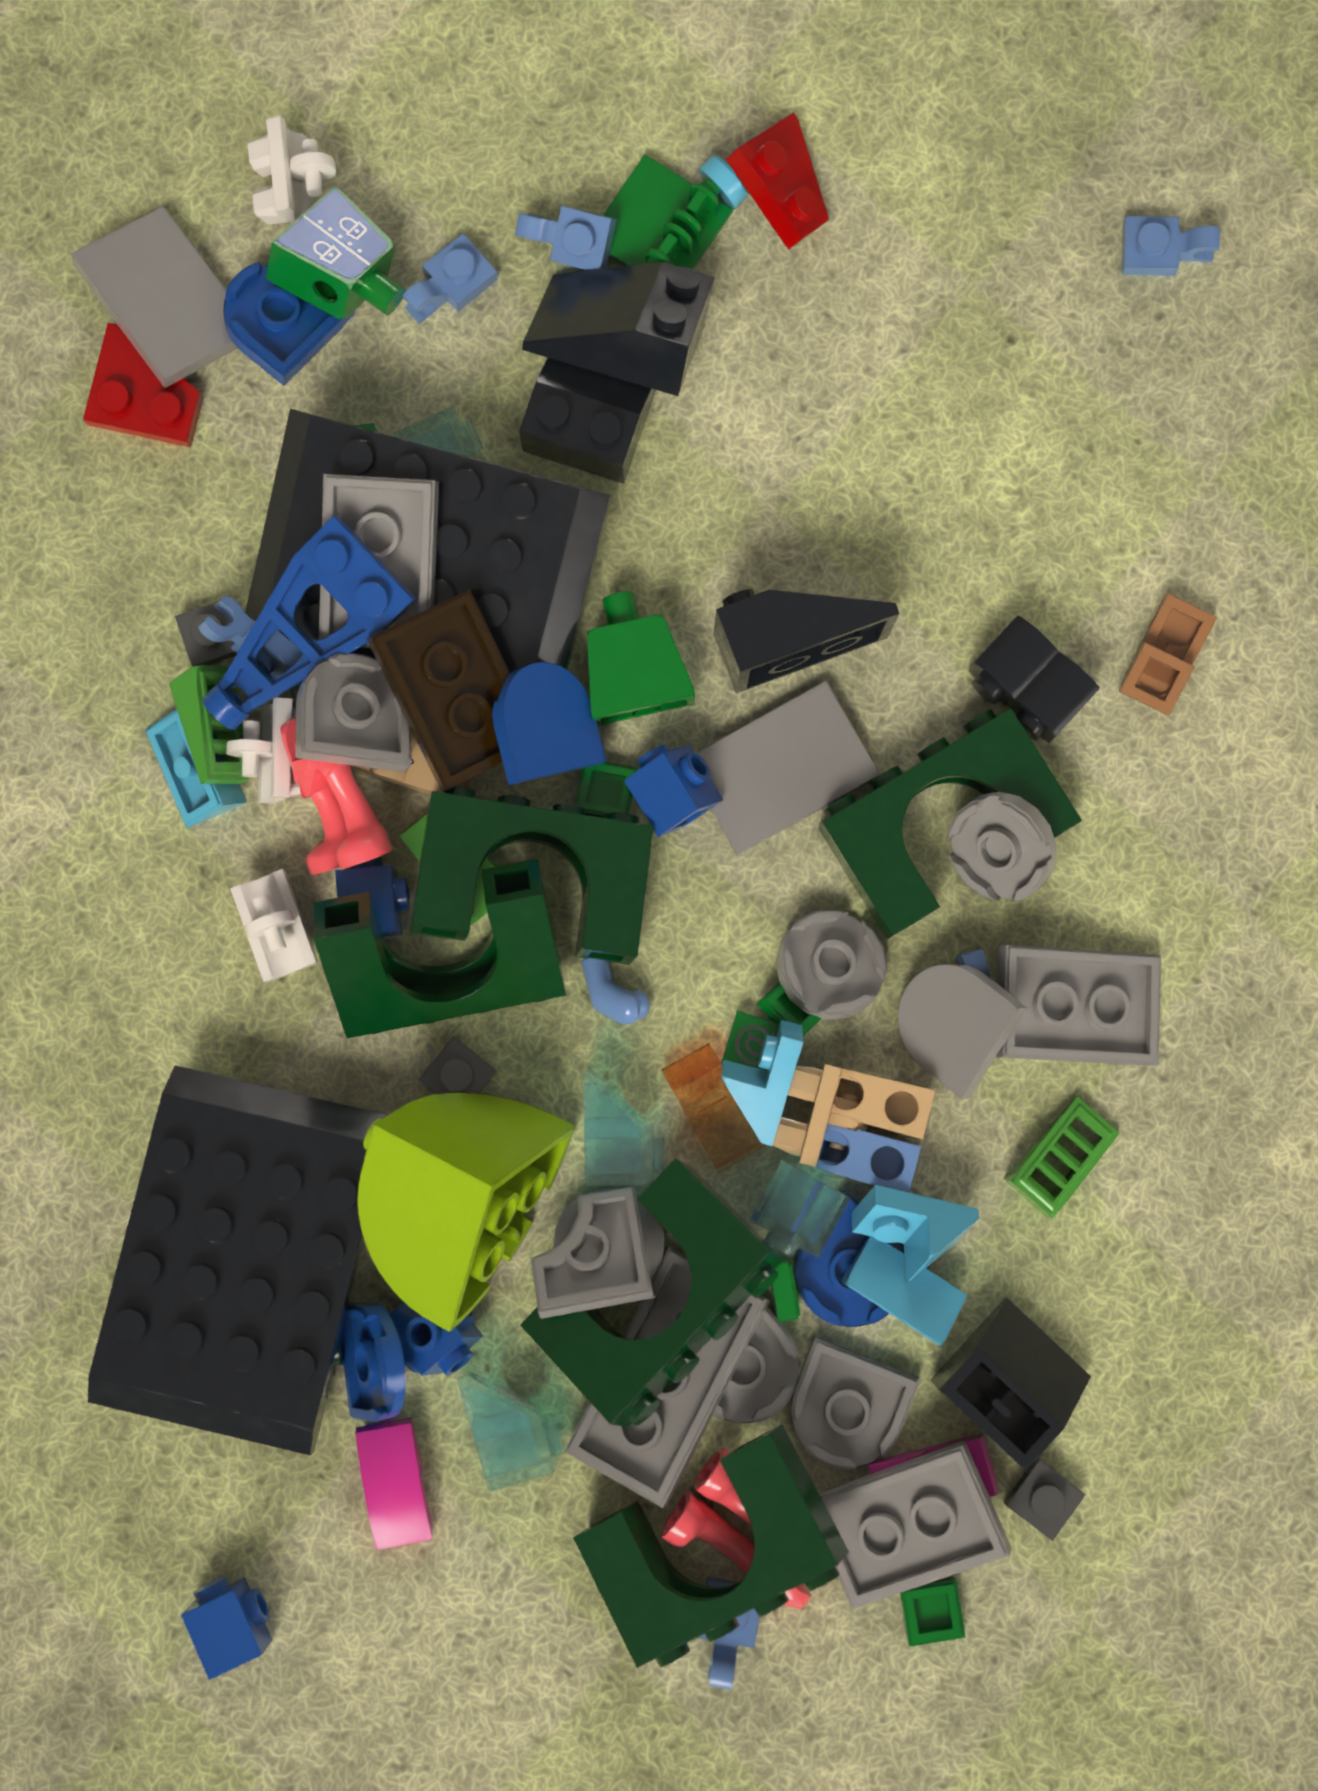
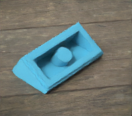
M177 709L145 730L186 828H190L247 802L240 784L200 783ZM212 733L213 739H217L216 734ZM215 754L216 762H225L222 754Z
M871 1236L867 1238L841 1280L845 1285L940 1347H942L967 1297L965 1293L928 1269L923 1270L914 1279L907 1282L905 1279L904 1254L890 1244L880 1242Z

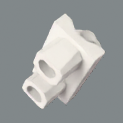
M276 116L266 120L267 135L247 143L249 162L253 170L262 177L272 176V186L255 190L254 194H252L254 213L269 225L286 222L292 224L314 204L313 197L323 194L322 183L331 180L336 175L334 158L326 153L319 152L316 140L307 139L305 135L287 129L285 119L281 116Z
M276 697L273 699L272 704L262 705L260 722L252 720L243 721V739L230 740L226 743L227 755L242 757L243 777H258L259 773L258 803L275 804L289 797L301 796L299 783L294 781L293 771L280 732L281 725L287 720L296 717V708H292V698Z
M280 869L260 879L230 888L263 982L268 983L319 964L286 870Z

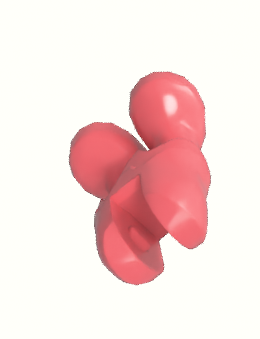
M296 717L287 720L281 725V738L293 771L294 781L299 783L302 798H312L322 820L325 835L324 839L306 856V864L310 875L320 874L338 867L340 869L352 867L392 851L393 848L388 833L355 781L350 765L295 758Z
M722 1447L714 1453L694 1480V1489L707 1499L722 1504L752 1527L750 1519L720 1462L721 1458L730 1453L728 1449ZM687 1489L669 1514L660 1536L676 1547H682L692 1540L698 1539L725 1555L747 1574L753 1560L754 1542L718 1515L702 1498L690 1489ZM801 1584L786 1592L789 1601L784 1605L801 1609L809 1602L812 1595Z

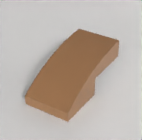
M1169 593L1165 594L1118 692L1169 716L1195 668L1193 663L1217 617Z

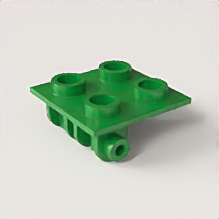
M644 154L603 214V216L617 219L610 256L625 266L665 262L694 270L732 214L733 209L718 200L717 196L720 193V189L711 180L704 178L700 184H692Z

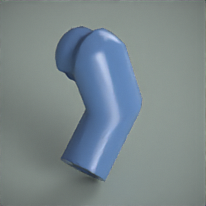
M589 958L581 961L591 1004L596 1011L619 1024H633L636 1020L644 1019L648 1015L650 1001L647 995L641 990L631 992L615 984L609 962Z

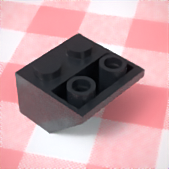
M1005 1297L933 1376L931 1381L1014 1461L1027 1471L1066 1427L1091 1376L1015 1304Z

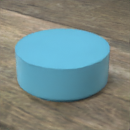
M711 155L698 168L703 179H709L720 189L719 198L733 210L748 197L747 189L734 170L719 156Z

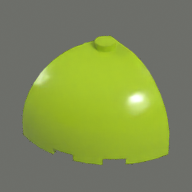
M443 1093L422 1097L402 1106L383 1119H377L368 1129L363 1143L364 1149L367 1151L358 1186V1215L364 1241L370 1256L391 1289L409 1307L427 1320L448 1332L453 1330L490 1290V1284L485 1281L495 1272L501 1259L503 1258L510 1262L526 1237L534 1221L526 1218L525 1215L537 1203L544 1188L547 1190L551 1189L568 1149L575 1125L544 1110L519 1101L477 1093Z

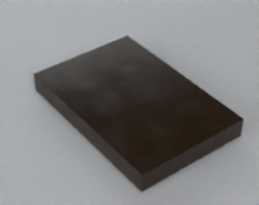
M470 589L366 638L441 791H447L503 762L494 730L492 714L494 702L498 701L502 687L510 672Z

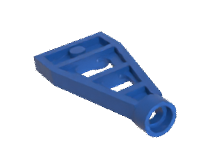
M333 516L293 556L224 677L202 698L203 704L221 724L235 730L251 714V711L256 710L302 683L309 672L319 663L327 661V659L335 654L353 653L369 644L366 638L389 628L417 598L339 516ZM315 584L322 585L348 613L346 625L322 640L311 639L295 622V610L307 589ZM281 630L302 652V658L281 676L272 677L259 664L258 654L276 631ZM233 687L241 688L245 692L246 702L232 689Z

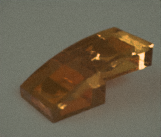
M710 1043L661 1069L718 1173L767 1146L761 1144L722 1079V1064Z

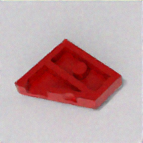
M794 112L740 146L726 158L788 250L829 220L801 126Z
M108 322L83 421L88 426L191 448L204 397L199 390L184 378L164 388L120 327Z

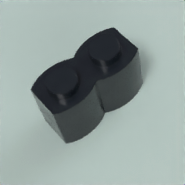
M1019 615L1014 618L968 670L975 678L971 682L974 689L988 702L996 704L1000 700L1011 708L1030 739L1034 741L1041 737L1050 743L1100 689L1096 682L1082 668L1059 652L1037 628Z

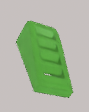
M193 666L169 683L201 784H243L249 780V777L242 776V757L226 754L227 741L243 739V723L235 730L227 728L212 716L202 701V698L221 681L229 667ZM233 687L232 689L239 694L238 687ZM212 733L216 734L217 739H213ZM215 754H222L225 762H216Z
M1075 1096L1004 1180L1046 1217L1053 1218L1070 1199L1120 1133L1082 1099ZM1076 1116L1099 1136L1093 1145L1070 1125ZM1062 1134L1085 1153L1079 1161L1057 1142ZM1049 1151L1071 1169L1065 1177L1043 1159ZM1036 1168L1057 1186L1051 1194L1030 1176Z

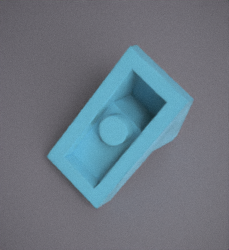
M785 1020L780 1021L776 1037L767 1034L764 1039L758 1067L766 1069V1071L728 1060H723L722 1079L761 1144L773 1146L804 1042L803 1026Z
M874 1185L852 1212V1232L874 1237L876 1240L884 1243L898 1242L904 1244L905 1279L907 1282H910L960 1240L979 1219V1211L973 1207Z

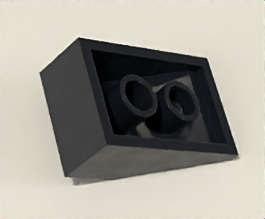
M665 262L553 274L523 340L522 350L679 396L704 328L715 277L696 272L688 267H679Z
M547 358L535 383L519 429L523 452L624 484L656 390Z
M746 589L726 597L722 601L723 607L716 609L714 637L737 694L887 639L900 613L896 603L778 590H767L755 595L753 589Z

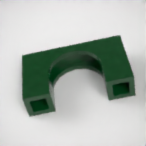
M1011 708L997 717L992 709L980 714L963 726L967 732V735L952 744H949L945 737L937 740L917 754L921 762L903 773L897 765L870 782L874 788V791L857 801L852 793L848 794L824 810L828 819L824 820L818 829L887 940L940 908L911 861L903 841L902 828L906 809L911 800L920 792L940 784H960L973 788L982 794L1003 792L1020 796L1040 811L1050 824L1054 838L1082 821Z
M453 787L447 791H442V793L431 792L410 933L465 941L470 931L476 881L480 866L497 849L511 843L528 841L547 845L561 853L571 863L578 875L582 889V904L575 957L598 959L629 965L638 957L653 834L652 825L639 824L640 818L628 813H608L607 818L585 815L584 808L570 804H555L552 810L530 807L531 801L519 796L502 795L498 797L497 801L475 798L476 793L462 787Z
M538 859L482 869L485 905L492 932L488 941L478 952L463 961L450 965H420L396 954L383 937L370 891L313 902V939L346 1038L378 1034L384 1031L429 1024L440 1020L476 1013H486L491 1010L566 996L560 954Z
M677 1158L665 1168L637 1199L678 1241L690 1265L691 1288L689 1297L683 1311L675 1322L655 1336L629 1340L618 1333L596 1309L540 1319L538 1308L536 1307L520 1325L610 1425L629 1428L632 1423L634 1426H638L647 1420L660 1404L657 1396L671 1381L678 1383L693 1371L699 1362V1357L696 1354L711 1338L718 1340L731 1330L739 1318L736 1311L750 1296L753 1298L759 1297L774 1283L778 1276V1272L775 1269L784 1260L692 1167Z
M783 1424L737 1447L720 1459L753 1528L754 1555L750 1569L744 1579L727 1586L714 1587L698 1584L683 1576L667 1559L638 1501L596 1522L573 1537L637 1668L656 1659L659 1667H664L690 1651L687 1642L705 1634L708 1642H713L739 1626L736 1617L752 1609H755L758 1617L764 1616L789 1601L786 1594L787 1591L805 1583L808 1591H813L840 1575L836 1566L841 1563L849 1553V1550Z

